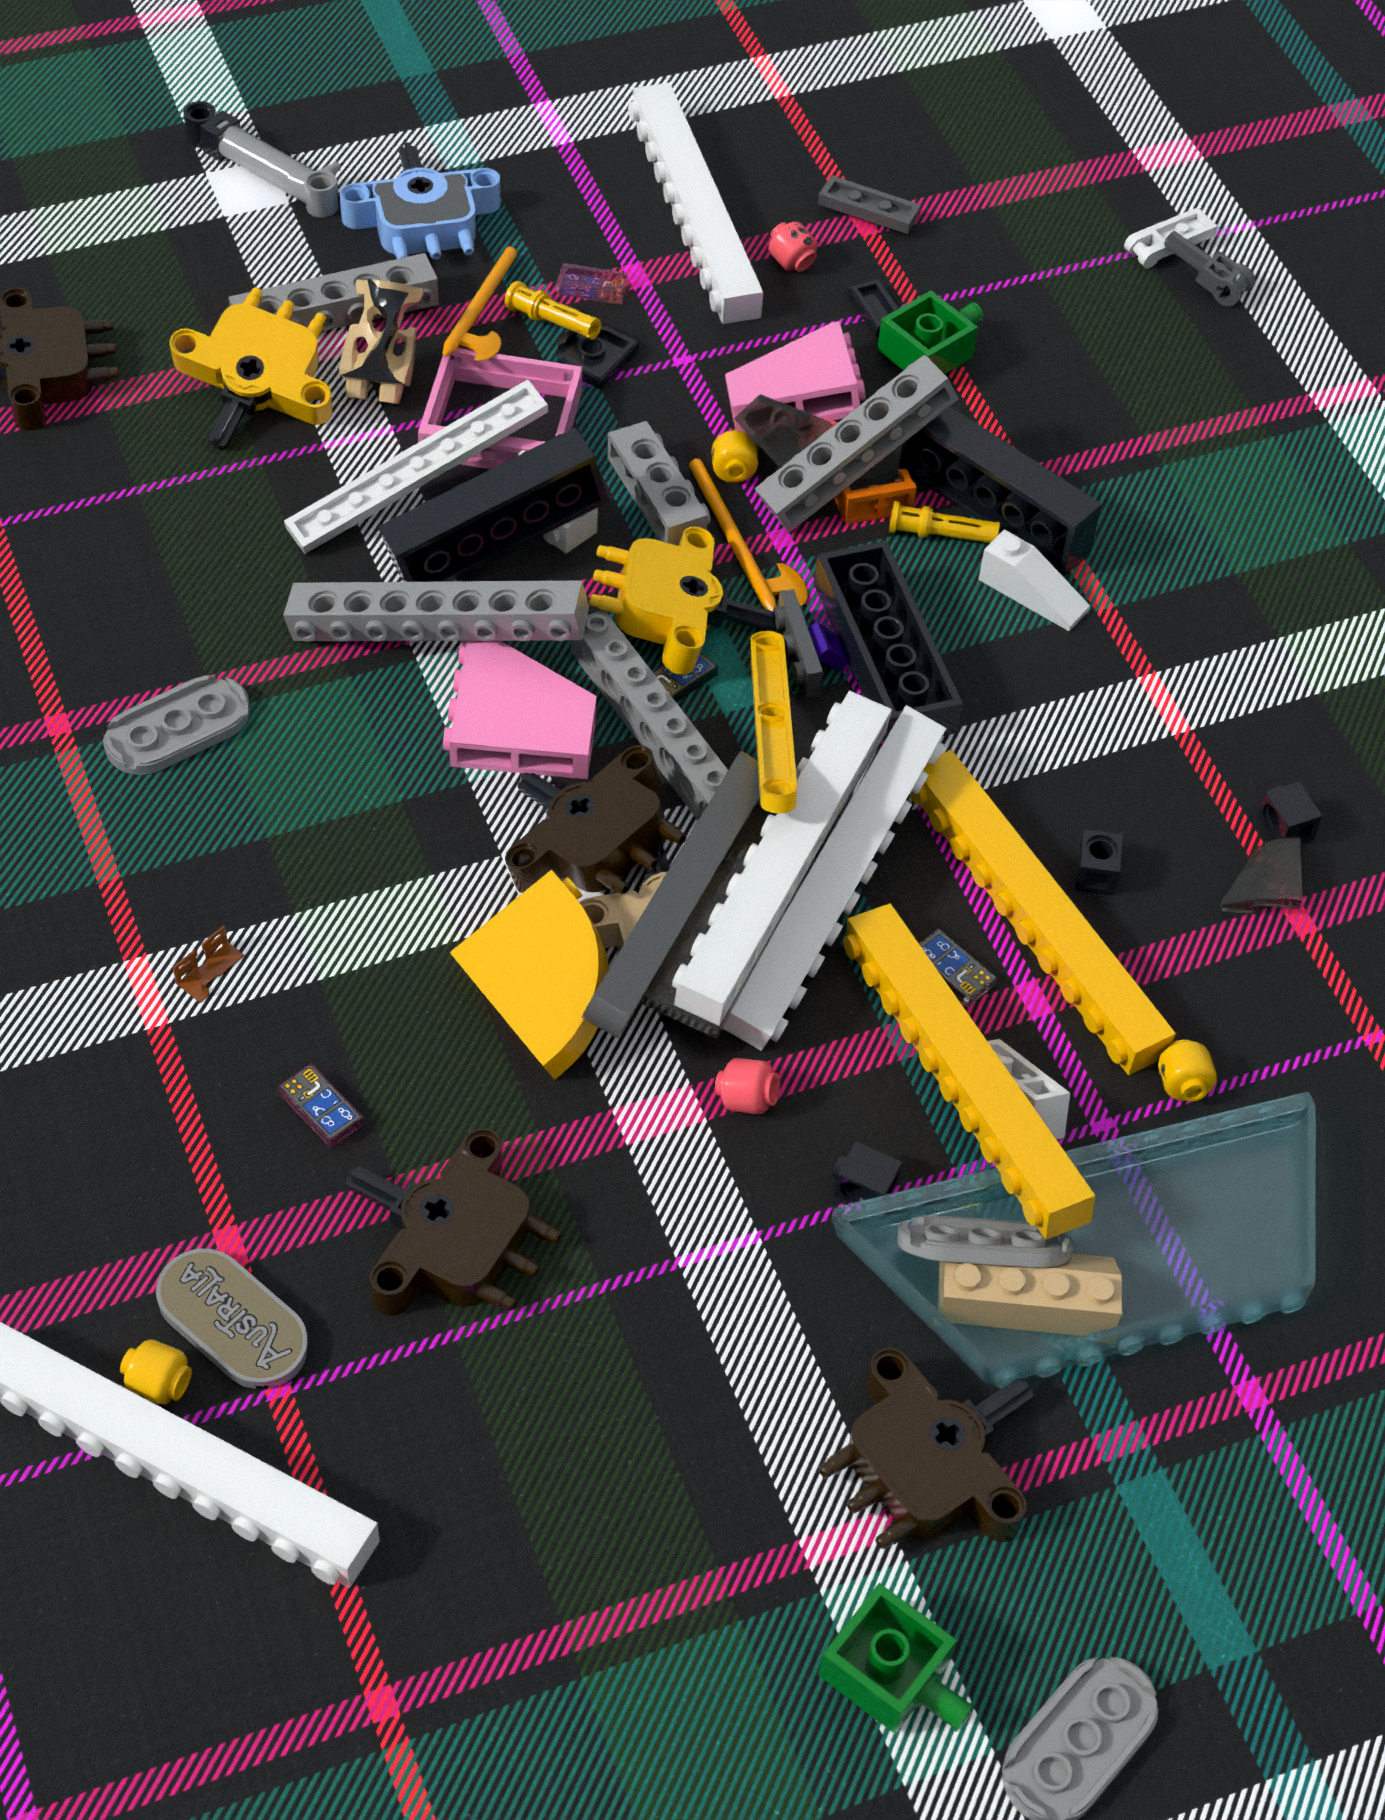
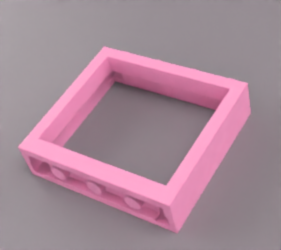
M457 348L449 356L442 357L419 427L418 443L445 428V426L440 425L454 381L512 389L528 379L538 393L566 397L556 436L572 429L582 394V367L496 354L488 360L477 361L474 360L477 354L474 350ZM507 436L460 463V465L491 469L517 457L518 453L522 450H531L544 442Z

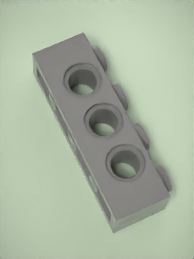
M647 421L608 432L607 458L659 541L679 546L683 532L688 527H701L707 530V525L710 524L708 508L704 503L700 504L695 496L691 482L683 478L675 457L669 456L664 448L660 434L654 433Z

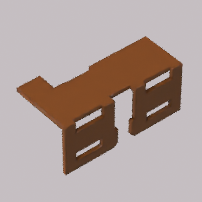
M224 925L202 943V950H204L205 958L207 959L203 965L198 967L197 950H193L173 966L175 983L199 1003L210 995L208 986L206 988L205 986L217 976L220 977L244 957L243 953L228 942ZM222 944V947L211 955V952ZM190 969H192V971L181 980V977L184 974H186Z

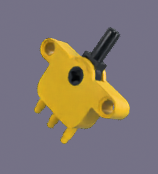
M255 287L247 295L244 303L234 304L222 313L211 336L187 328L179 329L173 333L169 343L175 368L181 373L224 389L221 394L224 407L208 436L209 443L218 449L226 448L244 413L252 416L254 411L263 410L267 407L314 425L323 424L331 418L333 410L330 388L323 381L313 378L319 364L317 339L324 328L325 314L317 313L307 328L289 320L294 308V303L290 300L284 301L276 315L257 308L263 293L260 288ZM187 349L193 350L190 353H181ZM313 400L322 401V403L316 405L310 404L309 402Z
M693 526L685 529L679 546L643 538L633 542L629 551L599 545L596 555L598 557L623 564L624 566L621 574L608 570L596 569L594 571L593 580L601 582L606 586L618 588V598L592 594L589 604L598 607L600 610L615 613L617 625L626 634L663 644L662 662L669 671L675 674L686 675L693 671L705 642L706 630L710 626L720 628L723 619L762 630H770L774 621V612L771 610L727 599L728 590L723 589L718 579L711 574L714 537L710 532L701 527Z

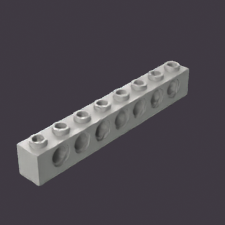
M582 580L293 583L283 617L293 641L582 640L589 604Z
M599 610L587 615L582 640H571L572 655L640 745L649 747L652 750L658 769L695 818L699 820L727 774L728 769L607 612ZM756 805L727 852L726 859L749 849L752 843L757 845L760 843L763 815Z

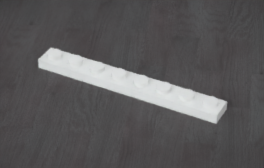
M527 379L284 520L285 527L304 554L548 413V404Z

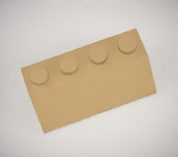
M1071 1253V1259L1068 1263L1049 1268L940 1261L938 1322L1097 1338H1114L1122 1315V1274L1114 1257Z

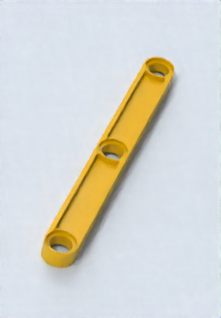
M761 631L751 636L750 652L760 805L764 810L771 813H787L794 810L797 806V776L785 642L783 635L780 633Z

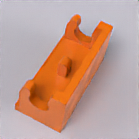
M907 469L898 470L901 479H895L894 483L878 486L875 484L856 490H850L848 486L835 496L834 499L845 525L891 517L894 501H899L901 506L914 507L917 487L912 482Z

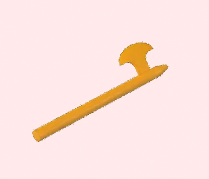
M507 247L444 342L443 356L447 357L455 352L459 345L474 350L477 353L474 360L477 361L488 360L499 351L501 338L496 332L491 331L486 336H477L468 333V331L517 257V251L513 247Z
M701 459L692 460L689 463V468L763 608L773 611L774 607H777L774 596L779 595L780 591L791 589L795 590L799 605L805 604L808 599V589L802 577L792 567L783 563H777L781 575L777 578L764 579Z

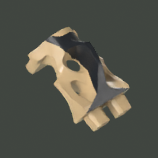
M356 280L357 294L364 295V310L359 324L350 325L342 352L339 376L346 378V396L349 398L367 400L369 381L381 383L380 402L399 404L403 393V386L410 387L416 340L415 327L400 330V326L406 309L420 303L422 300L424 289L382 280ZM379 314L387 322L383 332L377 331L373 326L374 316ZM363 337L366 339L368 346L365 352L359 353L356 341L358 338ZM398 339H402L405 342L404 351L401 356L397 357L393 353V347Z

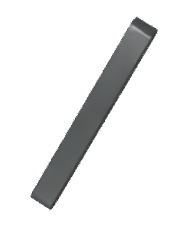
M743 751L739 752L591 998L581 1018L619 1038L760 798L757 759Z

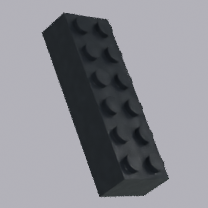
M951 406L902 443L899 469H907L910 476L975 519L1000 522L998 534L1006 530L1035 546L1063 577L1091 554L1102 504L1046 469L1034 459L1015 449L1006 441L987 431L978 423L959 413Z
M574 427L390 519L388 522L378 526V529L395 569L403 582H452L608 503V498L595 456L577 428Z
M887 541L817 554L814 586L835 634L838 635L863 697L892 709L883 742L906 705L947 728L943 736L958 733L963 702Z

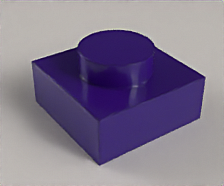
M818 621L808 628L820 664L825 662L836 671L849 664L838 635Z

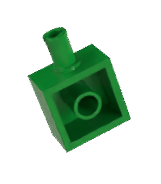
M930 290L881 319L877 350L903 371L907 366L925 354L945 375L973 358L978 330L975 324L983 321L982 309L978 304L971 302L966 307L957 311Z
M880 1583L877 1584L822 1655L818 1676L894 1734L898 1732L916 1707L925 1706L953 1727L952 1729L956 1732L968 1719L974 1707L972 1703H968L939 1681L941 1673L951 1662L957 1640Z

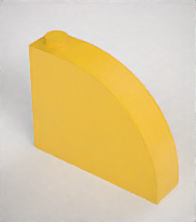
M550 870L450 953L552 1078L556 1080L584 1052L598 1028L581 1017L608 972L609 964L602 938L594 923L578 902V899L583 896L582 893L568 877L561 881Z

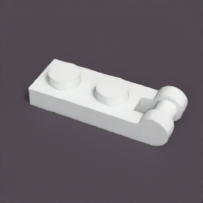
M1197 207L1133 233L1126 239L1124 248L1131 255H1137L1139 263L1144 268H1151L1159 259L1174 254L1164 246L1166 238L1172 231H1176L1195 245L1215 237L1218 226Z

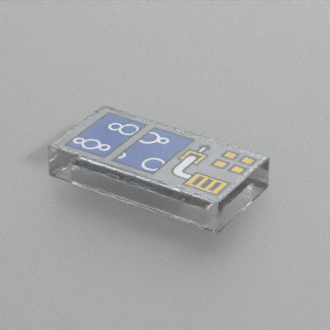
M939 928L919 943L954 995L967 1008L995 986L997 977Z

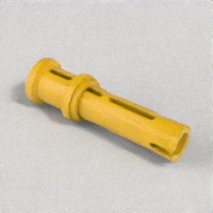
M515 281L506 292L505 307L513 312L519 310L527 313L532 320L541 321L544 319L591 340L595 339L601 330L599 318L551 300L547 292L530 290L525 283Z
M894 501L889 533L894 534L898 530L916 533L919 538L934 534L991 543L998 536L1000 522L935 513L929 506H923L920 509L901 506L899 501Z

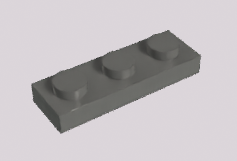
M833 175L826 182L818 197V205L905 234L910 232L921 211L920 204Z
M795 590L780 591L778 607L773 609L774 623L777 629H782L785 654L786 657L791 656L793 661L792 674L796 685L801 684L805 698L818 697L821 691L823 671Z

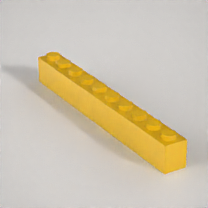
M949 750L940 754L934 766L927 762L923 771L929 774L917 795L910 792L909 795L912 801L923 808L929 816L932 827L937 832H941L950 843L955 857L963 860L972 872L975 883L980 888H984L993 899L998 913L1007 917L1015 928L1019 940L1024 945H1028L1034 952L1042 970L1054 978L1060 986L1065 1000L1073 1003L1081 1013L1086 1027L1090 1032L1096 1033L1101 1039L1112 1061L1120 1064L1128 1076L1157 1062L1166 1047L1173 1043L1176 1035L1174 1030L956 754Z
M891 903L847 918V935L843 938L847 955L850 959H856L862 968V974L867 985L870 987L874 986L881 997L886 1013L888 1015L893 1014L898 1021L903 1038L907 1043L914 1045L919 1053L924 1069L928 1073H933L939 1082L944 1099L947 1102L952 1101L959 1112L960 1120L965 1130L973 1132L980 1143V1148L986 1161L994 1163L1001 1174V1179L1007 1192L1015 1194L1022 1205L1023 1213L1031 1226H1036L1045 1240L1090 1223L1096 1195Z

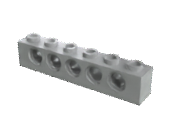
M422 253L261 289L263 294L257 308L276 315L284 301L290 300L294 303L290 321L308 328L311 320L320 312L326 316L322 330L326 331L360 322L364 310V295L357 294L356 280H382L423 288L424 296L420 303L406 309L405 312L439 305L438 278L426 254ZM250 292L228 297L229 307L234 304L244 303ZM380 314L374 316V319L383 318Z
M925 354L758 485L755 490L767 509L790 533L956 402L958 397L949 379Z

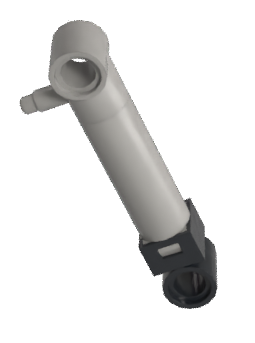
M195 101L184 108L186 137L192 146L203 148L204 153L218 161H222L225 158L230 159L304 202L307 211L315 217H329L338 211L339 200L336 173L341 170L338 162H333L321 170L314 171L241 129L240 120L224 110L216 114L215 106L209 102Z

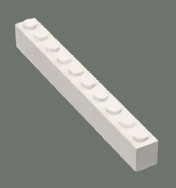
M670 82L633 88V101L628 103L630 119L637 124V134L640 142H645L646 156L649 162L653 161L657 182H662L665 201L672 205L674 222L681 226L683 243L685 246L689 245L692 264L694 267L699 268L702 288L708 289L712 311H717L722 324L761 318L762 288Z
M851 691L847 693L842 704L835 702L826 723L829 726L826 731L819 730L810 749L813 752L809 759L803 757L796 769V808L787 813H777L776 816L769 814L761 830L760 836L763 837L759 845L752 843L745 856L743 865L746 867L742 874L735 873L729 882L726 890L727 900L724 905L718 902L714 907L708 921V925L711 926L706 935L699 933L690 952L693 958L688 966L681 964L672 982V987L677 988L675 1006L718 1026L721 1024L884 738L889 724L891 708Z
M907 705L904 707L719 1025L721 1028L760 1051L763 1050L769 1039L775 1042L778 1041L789 1022L783 1018L788 1006L795 1010L803 998L807 988L801 986L806 974L813 978L825 959L823 955L819 954L824 943L832 946L843 927V925L837 922L842 912L849 915L857 903L860 894L854 891L859 881L866 885L878 865L872 861L875 853L878 851L884 854L891 843L895 833L889 829L894 821L901 824L912 804L906 801L910 792L917 795L929 774L925 773L923 769L927 762L934 766L945 747L939 741L947 728Z
M0 1322V1402L6 1409L18 1416H23L24 1413H27L38 1419L41 1427L55 1436H61L64 1433L75 1439L77 1445L91 1456L99 1457L102 1454L114 1460L117 1468L130 1477L137 1478L141 1475L153 1482L155 1488L165 1496L172 1499L180 1496L193 1503V1508L202 1516L210 1520H215L217 1517L232 1524L233 1530L241 1537L249 1541H255L257 1538L271 1545L273 1552L283 1560L290 1563H295L298 1560L311 1567L314 1575L322 1581L332 1585L339 1582L348 1588L352 1586L380 1542L377 1522Z

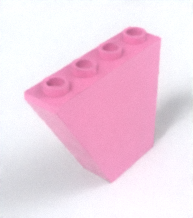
M839 321L832 322L725 374L735 430L743 431L749 435L820 423L827 420L842 419L853 409L860 406V401L866 400L864 383L860 376L858 363L856 364L849 333L842 332Z
M461 641L458 661L463 666L462 670H455L453 690L458 692L457 699L450 698L448 720L453 721L452 728L445 727L443 737V750L450 751V767L514 773L527 772L529 774L535 773L536 775L588 779L596 724V695L502 641Z

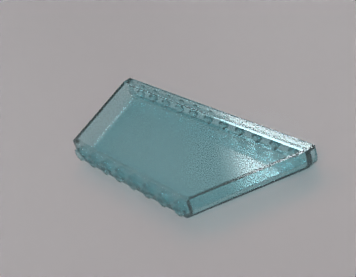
M1308 1091L1065 1151L1096 1195L1091 1222L1065 1232L1072 1240L1071 1253L1114 1257L1122 1274V1315L1118 1326L1082 1336L950 1323L938 1311L940 1261L912 1255L898 1246L897 1234L899 1224L906 1220L911 1225L912 1218H917V1216L935 1215L1028 1222L1024 1216L1022 1205L1015 1194H1009L1005 1189L1001 1174L997 1168L833 1208L831 1221L837 1237L986 1384L1003 1388L1016 1378L1022 1379L1034 1375L1048 1377L1056 1374L1064 1367L1079 1364L1082 1367L1090 1366L1099 1362L1103 1357L1120 1353L1122 1356H1128L1139 1352L1144 1346L1159 1342L1162 1345H1170L1193 1333L1212 1334L1228 1324L1242 1321L1244 1324H1250L1262 1319L1266 1314L1281 1310L1283 1313H1292L1304 1307L1306 1299L1311 1294L1315 1285L1316 1105Z

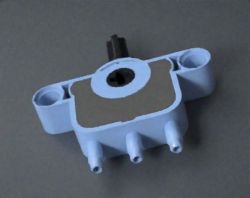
M410 142L405 143L404 147L399 148L398 152L403 171H400V174L395 179L352 183L340 190L343 224L352 229L377 227L381 245L389 253L395 254L397 259L408 257V254L429 252L433 259H438L441 256V250L462 248L466 255L473 254V241L476 238L475 215L492 213L500 207V175L498 172L489 168L439 173L430 168H423L416 146H412Z

